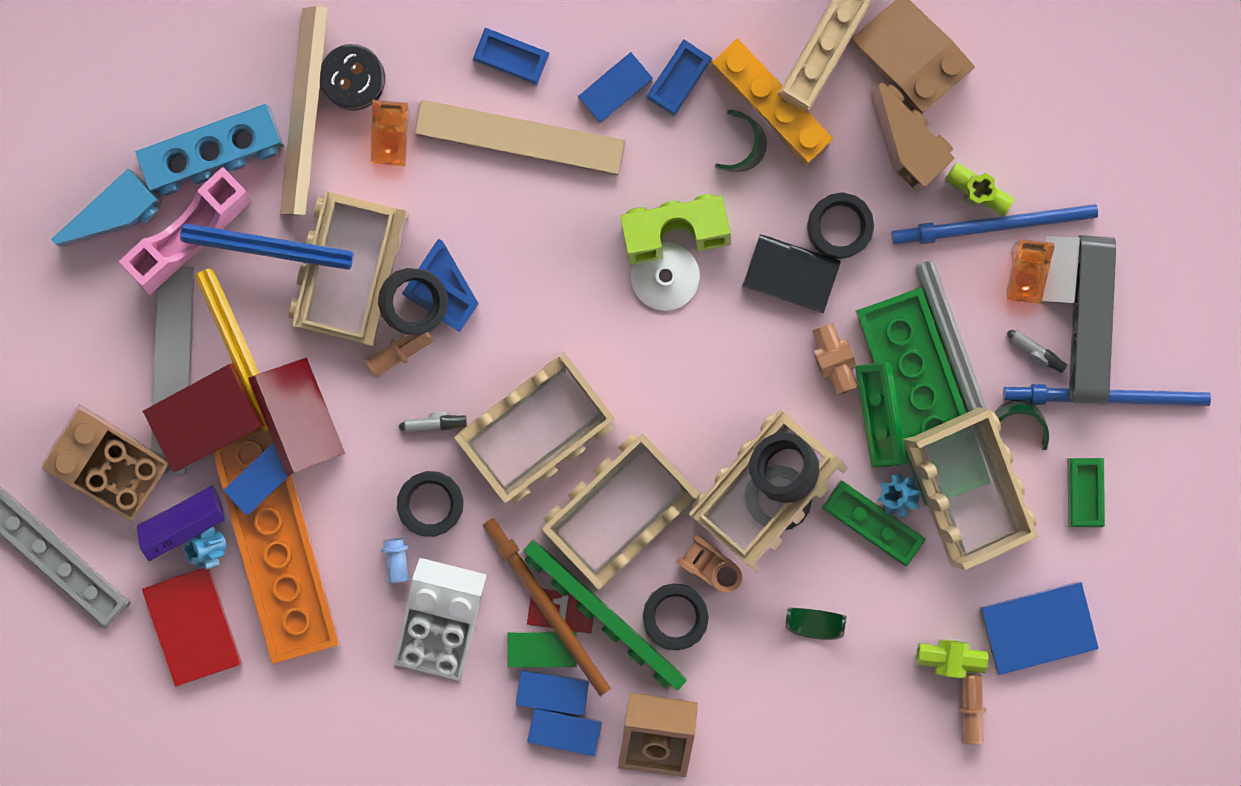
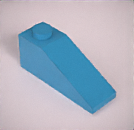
M127 169L51 240L56 245L67 246L133 227L140 222L146 224L158 214L159 210L156 207L162 201L155 193L149 191L148 186L134 171Z

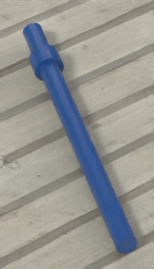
M1096 204L941 225H934L933 222L918 224V228L891 231L892 243L894 245L920 241V244L935 243V240L940 238L1098 218V208Z
M1031 384L1030 387H1004L1003 400L1030 401L1031 405H1045L1046 402H1070L1069 388H1047L1046 384ZM1110 390L1108 403L1210 406L1211 394L1210 392Z

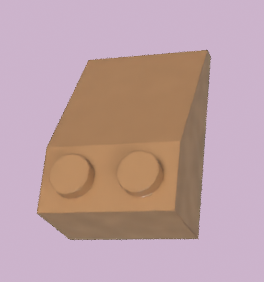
M895 0L850 39L888 84H892L900 91L905 98L903 101L912 111L915 109L921 114L975 68L973 63L953 40L910 0Z

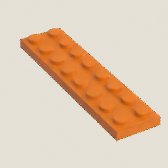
M259 428L213 453L223 490L273 443L269 431H263L262 428ZM291 474L248 516L224 492L271 663L275 664L340 645L293 475Z

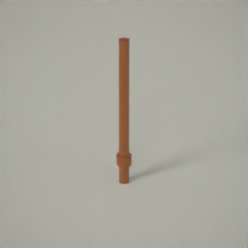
M494 518L483 524V527L498 547L495 551L502 561L507 560L598 695L601 697L611 690L609 684L519 555L518 551L520 549L514 540L508 539Z

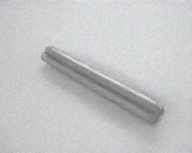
M929 260L918 264L916 271L966 410L970 412L976 407L987 409L935 263Z

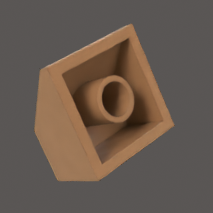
M629 693L618 768L686 777L695 737L698 702Z

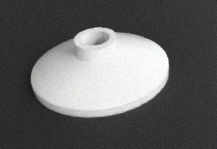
M661 242L663 259L633 264L631 283L635 294L645 305L655 310L670 311L684 306L692 299L699 285L700 273L695 258L687 249L675 243ZM664 269L672 273L671 281L666 283L659 279V273Z

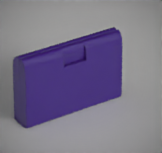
M211 485L179 504L137 525L140 549L148 561L225 521L221 500L214 486Z

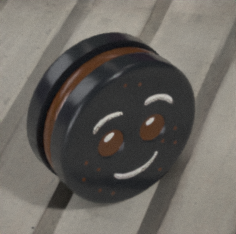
M357 44L342 45L333 49L323 60L320 71V85L328 99L336 106L349 111L363 110L373 105L383 93L386 81L385 71L378 57L368 48Z

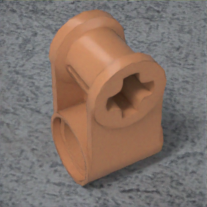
M695 534L693 536V544L684 557L678 558L676 563L723 593H730L738 589L742 582L740 567L721 554V551ZM704 550L698 561L694 564L693 561L699 552ZM723 567L733 568L737 574L735 583L730 586L721 585L717 580L718 571Z

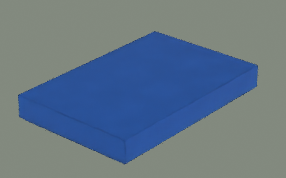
M1080 581L980 607L998 675L1099 649L1083 585Z

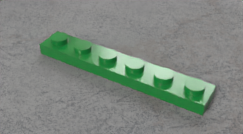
M532 539L523 550L528 555L524 560L538 573L544 569L553 577L550 584L563 596H566L568 593L574 596L579 601L576 608L588 619L591 620L596 616L604 624L601 630L611 640L617 643L621 639L628 645L630 649L627 651V654L640 666H643L645 662L656 671L652 676L664 688L668 690L672 685L678 691L687 682L686 676L536 540Z

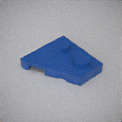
M438 238L418 269L427 270L436 275L445 286L448 306L442 321L458 332H461L479 303L446 245ZM410 281L402 295L430 312L433 302L431 291L419 281Z

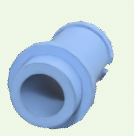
M404 538L384 540V547L381 548V552L385 553L387 582L398 583L410 580L405 553L408 545L404 544Z

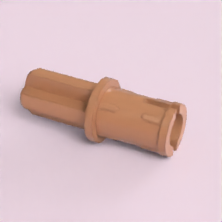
M430 332L421 335L406 334L398 340L392 339L389 346L372 357H368L365 361L371 372L378 378L400 362L407 363L408 357L432 343V336Z
M966 674L965 678H962V707H959V712L962 713V743L964 744L984 743L983 713L986 712V708L983 707V678L978 674Z

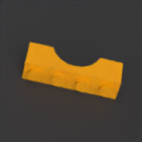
M738 38L712 62L710 68L733 92L745 99L767 121L781 142L804 166L810 163L834 139L809 112L805 113L777 96L782 84Z

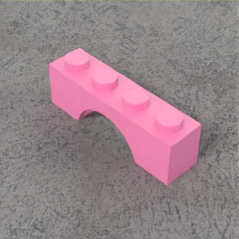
M222 167L197 190L190 206L172 225L155 236L144 238L118 262L150 296L204 247L180 241L182 225L192 224L223 229L252 203L247 191Z

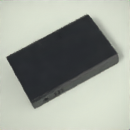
M759 234L742 286L824 313L841 261Z

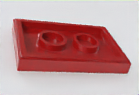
M203 567L142 588L175 687L242 664L210 568L205 570Z

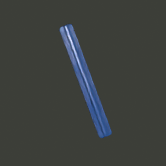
M183 224L180 232V241L189 244L346 270L351 269L353 264V252L348 250L192 224Z

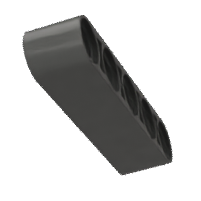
M1079 235L1080 247L1075 302L1073 303L1069 400L1071 403L1106 405L1110 394L1116 240L1114 237Z

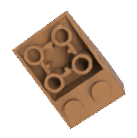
M881 82L871 93L890 162L895 172L917 193L925 188L955 159L950 153L953 151V148L941 135L935 137L926 128L929 123L921 113L915 109L911 112L902 103L905 98L892 84L887 87Z
M79 404L42 461L41 468L133 522L169 463L106 419Z

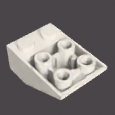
M419 558L411 583L394 665L461 681L487 575Z

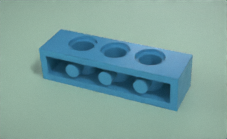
M265 103L137 150L135 153L149 191L153 193L160 192L161 196H166L181 190L179 185L191 180L193 184L208 181L213 176L212 172L218 171L222 167L227 172H232L245 167V160L257 156L259 161L271 158L278 154L277 149L283 147L284 143L272 110ZM243 131H249L252 134L251 145L245 149H239L236 146L237 135ZM210 143H217L220 148L218 157L213 161H206L203 156L204 148ZM177 155H184L187 159L186 168L180 173H174L171 169L172 159Z

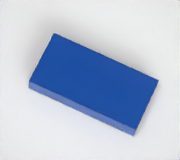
M484 28L472 60L537 86L550 53L491 29Z
M683 39L647 94L646 99L675 117L711 62L712 57Z
M630 52L578 95V98L597 121L602 123L651 82L653 77Z
M274 442L223 490L247 516L290 476L286 475Z
M521 670L516 705L584 716L589 680Z
M534 708L527 742L595 757L602 721Z

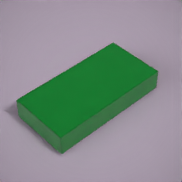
M1067 458L1068 527H1105L1104 458Z
M555 631L507 633L508 667H577V662ZM572 631L577 638V631Z

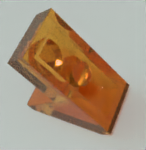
M373 100L371 163L405 166L407 160L408 126L411 116L408 103Z
M1019 239L1012 246V268L1006 290L1007 300L1041 304L1055 247L1054 243Z

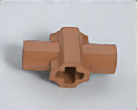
M833 323L814 329L812 332L819 349L813 353L823 379L830 377L836 395H841L858 388L851 370L857 365L847 339L840 341Z

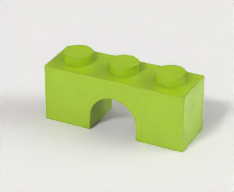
M703 194L697 196L694 201L684 203L668 201L661 204L659 208L647 210L644 207L630 209L626 214L620 215L629 265L663 259L662 239L668 232L676 229L685 230L693 236L697 252L731 245V232L723 195Z

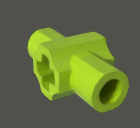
M958 162L953 165L944 180L965 193L964 200L975 207L978 204H982L1001 217L1007 214L1015 201L1013 197L995 187V178L987 173L978 176ZM983 182L986 185L983 190L987 192V195L983 194L976 197L973 194L976 189L972 188V185Z
M939 639L938 645L918 643L916 665L935 668L934 673L937 675L965 678L966 672L986 673L988 652L969 649L970 644L968 642Z

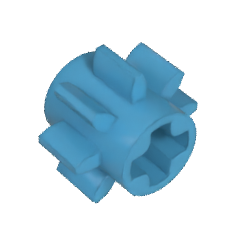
M894 474L892 475V483L880 484L883 490L881 496L877 499L887 507L885 509L886 514L897 512L899 517H908V509H920L918 501L919 495H922L923 491L918 490L914 486L915 478L907 477L903 480L902 475ZM902 493V498H898V494Z
M214 527L183 543V553L186 560L190 564H195L196 568L203 566L205 570L220 565L218 558L225 556L227 548L223 534L218 530H214Z

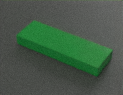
M891 361L857 365L855 371L871 467L904 465L908 462Z
M842 480L838 482L821 507L905 567L909 565L926 540V538L893 515L886 514L883 508Z

